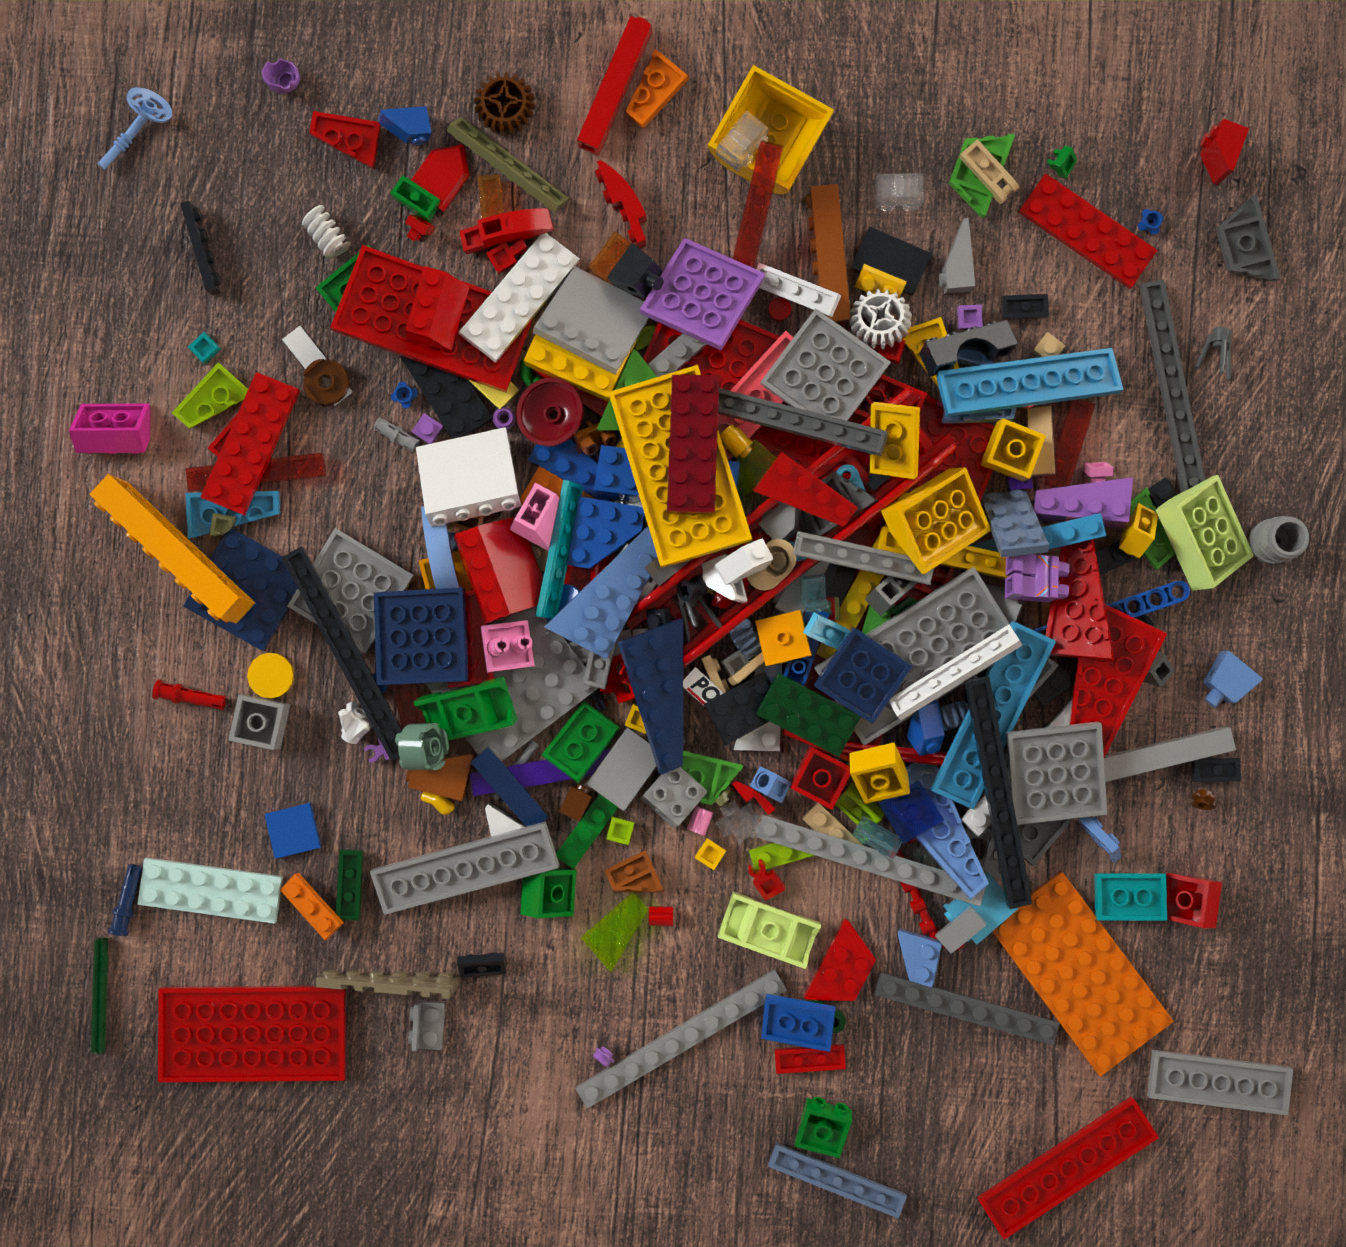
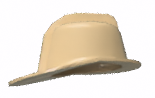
M775 539L766 544L773 560L766 569L747 577L750 584L756 589L764 591L773 589L793 570L796 565L797 556L793 555L794 547L786 540Z

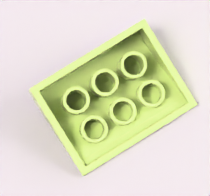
M1214 475L1178 494L1156 509L1192 591L1216 587L1254 556L1218 475Z

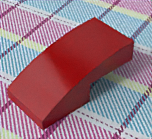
M736 780L732 782V785L746 802L755 797L768 815L775 810L772 804L755 789Z

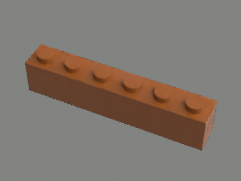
M838 184L811 186L809 194L805 195L806 208H810L811 217H808V230L813 233V239H810V252L815 254V261L812 262L813 276L817 275V284L815 285L841 295L833 316L827 317L838 325H848L849 320H851Z

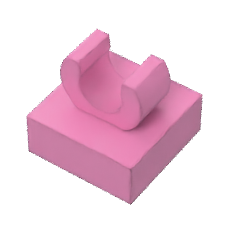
M1108 462L1084 463V473L1091 477V483L1105 481V476H1113V466Z

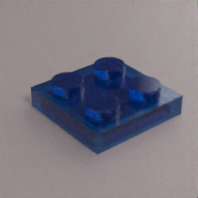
M919 780L909 786L910 794L889 798L879 803L880 808L903 845L944 822V818Z

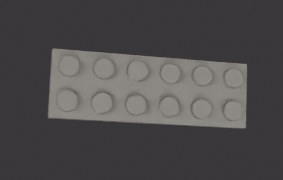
M1152 1049L1147 1096L1153 1099L1288 1115L1293 1068Z

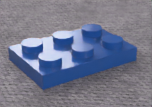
M766 994L761 1039L830 1052L836 1006Z

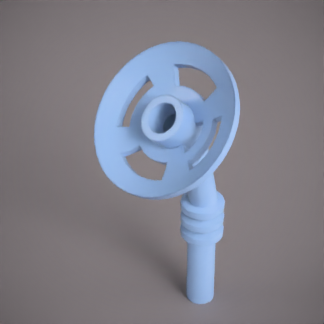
M136 87L128 91L127 101L130 107L139 115L127 131L121 133V137H117L118 141L115 140L113 142V147L97 163L101 168L105 170L121 151H126L125 147L128 148V144L133 143L132 139L147 120L164 123L171 119L172 109L165 99L145 88ZM135 96H141L140 98H137L135 101L132 99ZM154 102H156L162 109H158L157 105Z

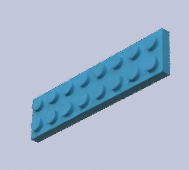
M1112 348L938 371L936 374L946 417L1119 394L1124 390Z
M1011 621L1010 626L1019 638L1022 646L991 664L985 675L990 677L1003 749L1006 745V732H1012L1056 642L1014 621ZM968 710L930 789L974 810L983 792L984 783L970 710Z

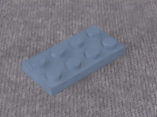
M1026 490L983 494L980 504L1001 557L1048 552V541Z

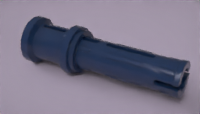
M136 864L127 865L118 906H115L112 910L114 916L111 927L107 930L108 933L118 936L129 935L127 929L130 917L134 915L132 905L143 866H136Z

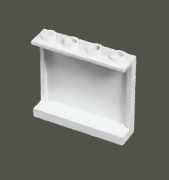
M506 427L416 447L425 514L431 527L522 507L518 495L510 450L511 444Z

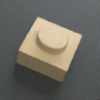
M1047 332L1032 352L1038 357L1059 355L1066 345Z

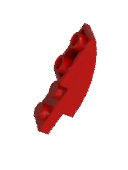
M597 161L598 169L595 170V174L599 184L603 183L606 189L603 191L606 204H611L613 211L619 209L623 223L628 222L630 230H627L630 242L636 243V246L639 248L645 247L646 239L640 224L646 223L647 217L641 202L630 185L617 171L604 161Z
M548 208L511 211L477 220L478 225L460 230L459 232L463 251L468 255L507 241L515 244L522 239L524 241L554 231L550 210Z

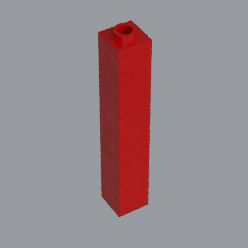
M630 16L577 138L578 148L597 156L600 155L652 34V24L645 18Z

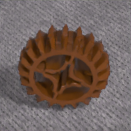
M507 71L504 73V77H500V74L496 72L495 79L488 75V83L481 81L482 89H476L478 97L474 98V104L477 105L474 107L475 113L479 114L477 116L480 122L484 121L483 125L486 129L491 126L493 133L500 129L501 135L505 134V130H509V133L513 134V128L515 127L521 131V123L528 125L529 121L527 118H533L531 110L535 109V103L532 102L535 97L533 93H530L532 91L531 86L525 85L526 82L523 78L518 80L517 74L510 78ZM509 89L519 93L523 100L511 96ZM500 90L498 94L492 95L494 92ZM505 97H506L508 103H506L507 105L504 106V111H503V108H502V106H501V103L503 104V101H505ZM487 107H491L492 110L498 111L500 114V118L490 114L487 110ZM517 112L514 116L509 117L511 113Z

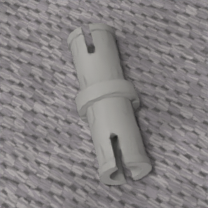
M379 417L374 424L373 429L388 437L390 442L397 443L412 453L419 445V439L403 431L402 427H397L382 417Z

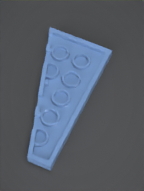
M649 527L645 528L544 627L607 659L650 577L644 567L657 558Z

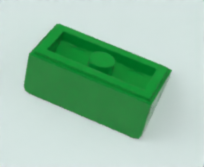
M404 175L401 176L390 192L391 197L429 223L441 202L440 199Z

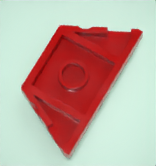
M843 919L803 996L806 1000L855 1001L876 959L848 919Z

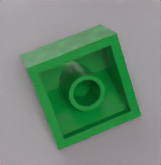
M556 868L523 877L520 914L538 919L574 916L577 870Z

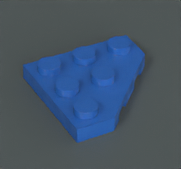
M579 496L567 565L592 569L604 558L623 547L633 537L638 536L645 526L646 517L643 507Z

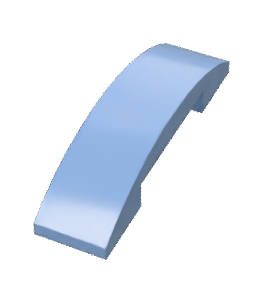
M422 506L423 530L435 588H461L448 532L449 523L431 527L425 514V508Z

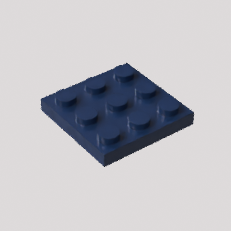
M852 627L814 683V686L873 724L913 666L866 634Z

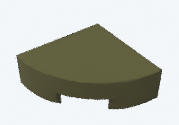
M213 513L209 536H218L229 532L234 527L238 517Z
M731 784L715 802L720 807L723 806L737 790Z

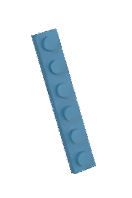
M1101 513L1042 527L1049 544L1048 550L1106 536ZM994 539L968 545L999 552Z

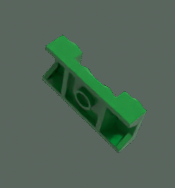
M504 677L483 681L479 685L450 692H437L420 696L414 701L415 707L423 712L426 723L439 724L438 727L445 730L448 740L513 726L518 720Z

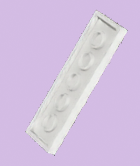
M547 233L540 235L459 331V335L496 363L566 279L573 267L579 263L580 258Z

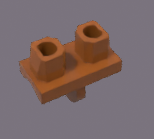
M590 420L585 421L584 429L574 434L576 451L579 454L584 452L586 455L591 456L596 454L598 446L602 444L606 446L616 445L615 431L599 432L596 430L599 423L593 425Z

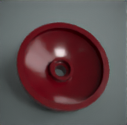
M543 378L534 382L523 392L517 405L516 416L519 428L527 439L540 446L552 447L565 443L578 431L583 419V402L578 391L571 384L559 378ZM558 412L557 418L553 419V413Z

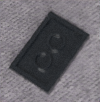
M869 226L850 270L860 274L864 264L906 281L902 292L913 296L932 253Z

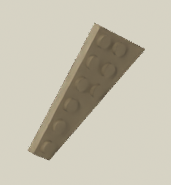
M325 970L323 974L321 973L316 977V987L347 989L351 985L355 991H365L374 987V992L399 995L415 994V991H420L419 994L422 997H432V995L442 993V998L450 999L459 986V976H453L452 972H441L439 976H430V972H416V975H407L405 971H395L393 975H384L383 971H370V974H361V971L350 970L346 974H337V970Z

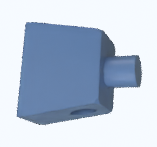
M1220 651L1203 681L1211 689V692L1204 700L1214 708L1222 700L1227 703H1236L1260 683L1263 678L1230 651Z

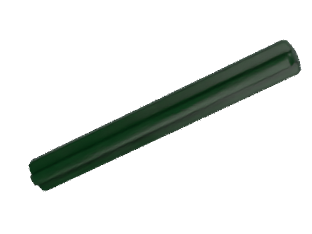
M99 937L94 940L91 1025L92 1054L105 1052L108 938Z

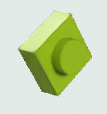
M612 816L606 839L629 845L634 822Z

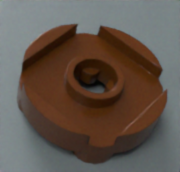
M318 359L309 364L304 371L303 389L314 402L324 406L341 401L350 388L349 375L345 368L337 361ZM323 377L327 379L331 377L332 380L329 387H321L323 383L321 379Z

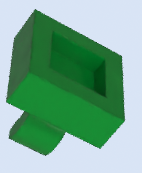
M1065 145L1062 150L1054 149L1053 153L1057 159L1055 161L1048 159L1047 163L1051 169L1056 170L1058 177L1067 179L1077 162V157L1073 148Z

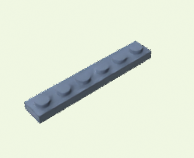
M777 1142L768 1162V1167L898 1219L907 1195L903 1192Z

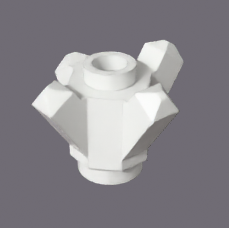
M354 701L348 703L346 709L338 712L342 725L341 737L344 741L351 744L359 743V740L372 728L364 710L358 708L359 705Z

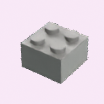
M238 695L228 740L270 750L281 749L291 704L250 695Z

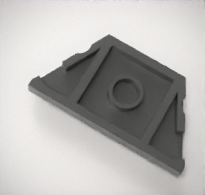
M1253 195L1215 230L1228 273L1274 282L1280 279L1257 195Z
M834 472L821 480L858 507L852 517L878 502L875 497L839 473ZM800 510L799 526L801 532L824 536L840 526Z

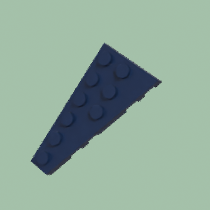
M677 619L618 642L658 772L662 775L683 766V619Z

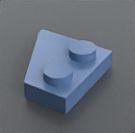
M1094 816L1092 818L1081 817L1079 819L1080 826L1100 848L1102 847L1110 855V859L1115 864L1121 858L1120 847L1118 846L1120 842L1111 833L1107 835L1101 829L1103 825Z
M899 929L898 938L909 981L932 987L934 985L942 943L931 937Z

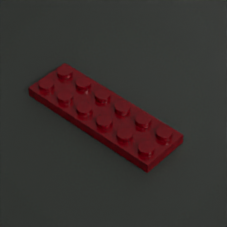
M672 375L667 514L715 515L719 375Z

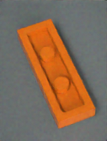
M295 873L280 889L324 940H328L344 923L300 873Z

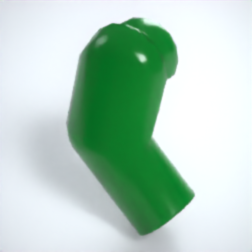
M521 359L520 378L528 388L541 378H534L532 368L527 367L524 359Z

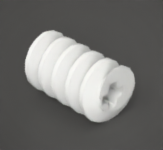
M319 205L306 214L302 225L307 229L308 234L313 236V241L318 244V248L323 251V255L326 258H334L348 250L351 243H342L346 236L344 234L337 236L341 229L339 227L332 229L335 221H327L330 214L328 212L321 214L325 207Z

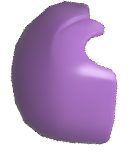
M281 58L276 63L268 61L262 69L264 82L277 94H286L293 91L300 82L299 70L290 61Z

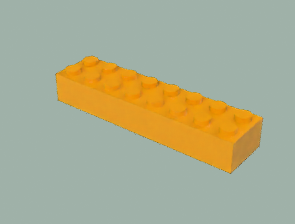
M107 474L89 494L96 500L94 504L103 512L107 511L111 515L110 520L119 527L123 526L127 530L126 535L136 543L139 541L144 546L142 550L151 558L155 557L160 561L158 565L167 573L171 572L176 577L175 582L184 589L188 588L192 592L191 597L201 605L204 603L209 608L207 612L214 619H221L226 623L228 621L238 623L255 604L242 589L129 482Z

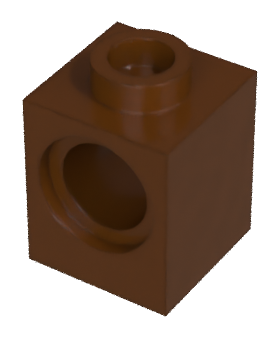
M578 784L577 787L572 785L559 812L580 821L593 796L589 793L590 789L581 784Z

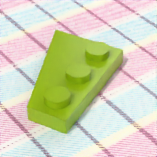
M218 362L176 407L172 414L189 429H192L243 401L248 388Z

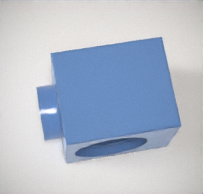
M760 766L750 787L782 803L792 782Z

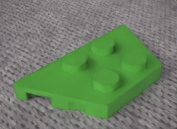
M1008 134L1003 137L986 136L982 139H965L960 154L978 139L1004 167L1015 135ZM958 156L949 185L981 218H985L993 194Z
M632 350L614 390L657 377L636 350ZM609 400L596 429L599 432L620 431L611 400Z
M683 751V766L681 768L707 790V793L699 802L713 805L734 777L742 770L743 764Z

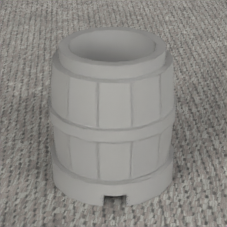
M1288 516L1273 517L1259 522L1252 528L1248 543L1257 560L1266 564H1276L1290 561L1301 555L1308 546L1309 532L1305 524L1297 518Z

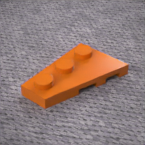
M654 49L648 67L646 66L643 79L639 87L636 88L626 109L627 116L644 129L689 80L688 75Z

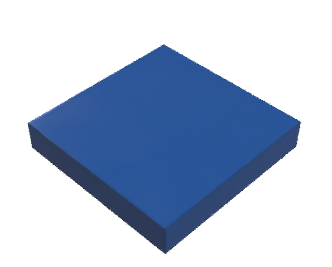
M311 802L264 814L275 859L322 847Z

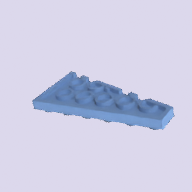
M912 762L906 767L909 776L910 794L884 799L883 801L971 900L989 885L987 878L975 855L953 800L930 789L939 768L937 765Z

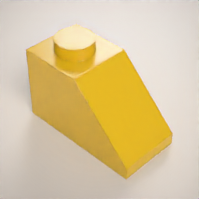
M1138 503L1121 535L1119 548L1129 555L1140 558L1155 538L1158 521L1157 512Z

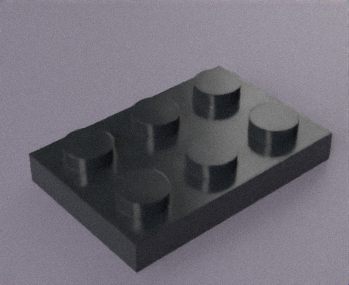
M766 672L756 675L703 704L725 745L770 722L756 714L771 686Z

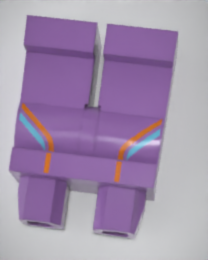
M1027 554L1006 557L1005 576L1008 577L1005 578V599L1050 603L1055 599L1068 597L1069 587L1068 585L1058 584V577L1065 578L1068 576L1069 564L1060 562L1057 556Z

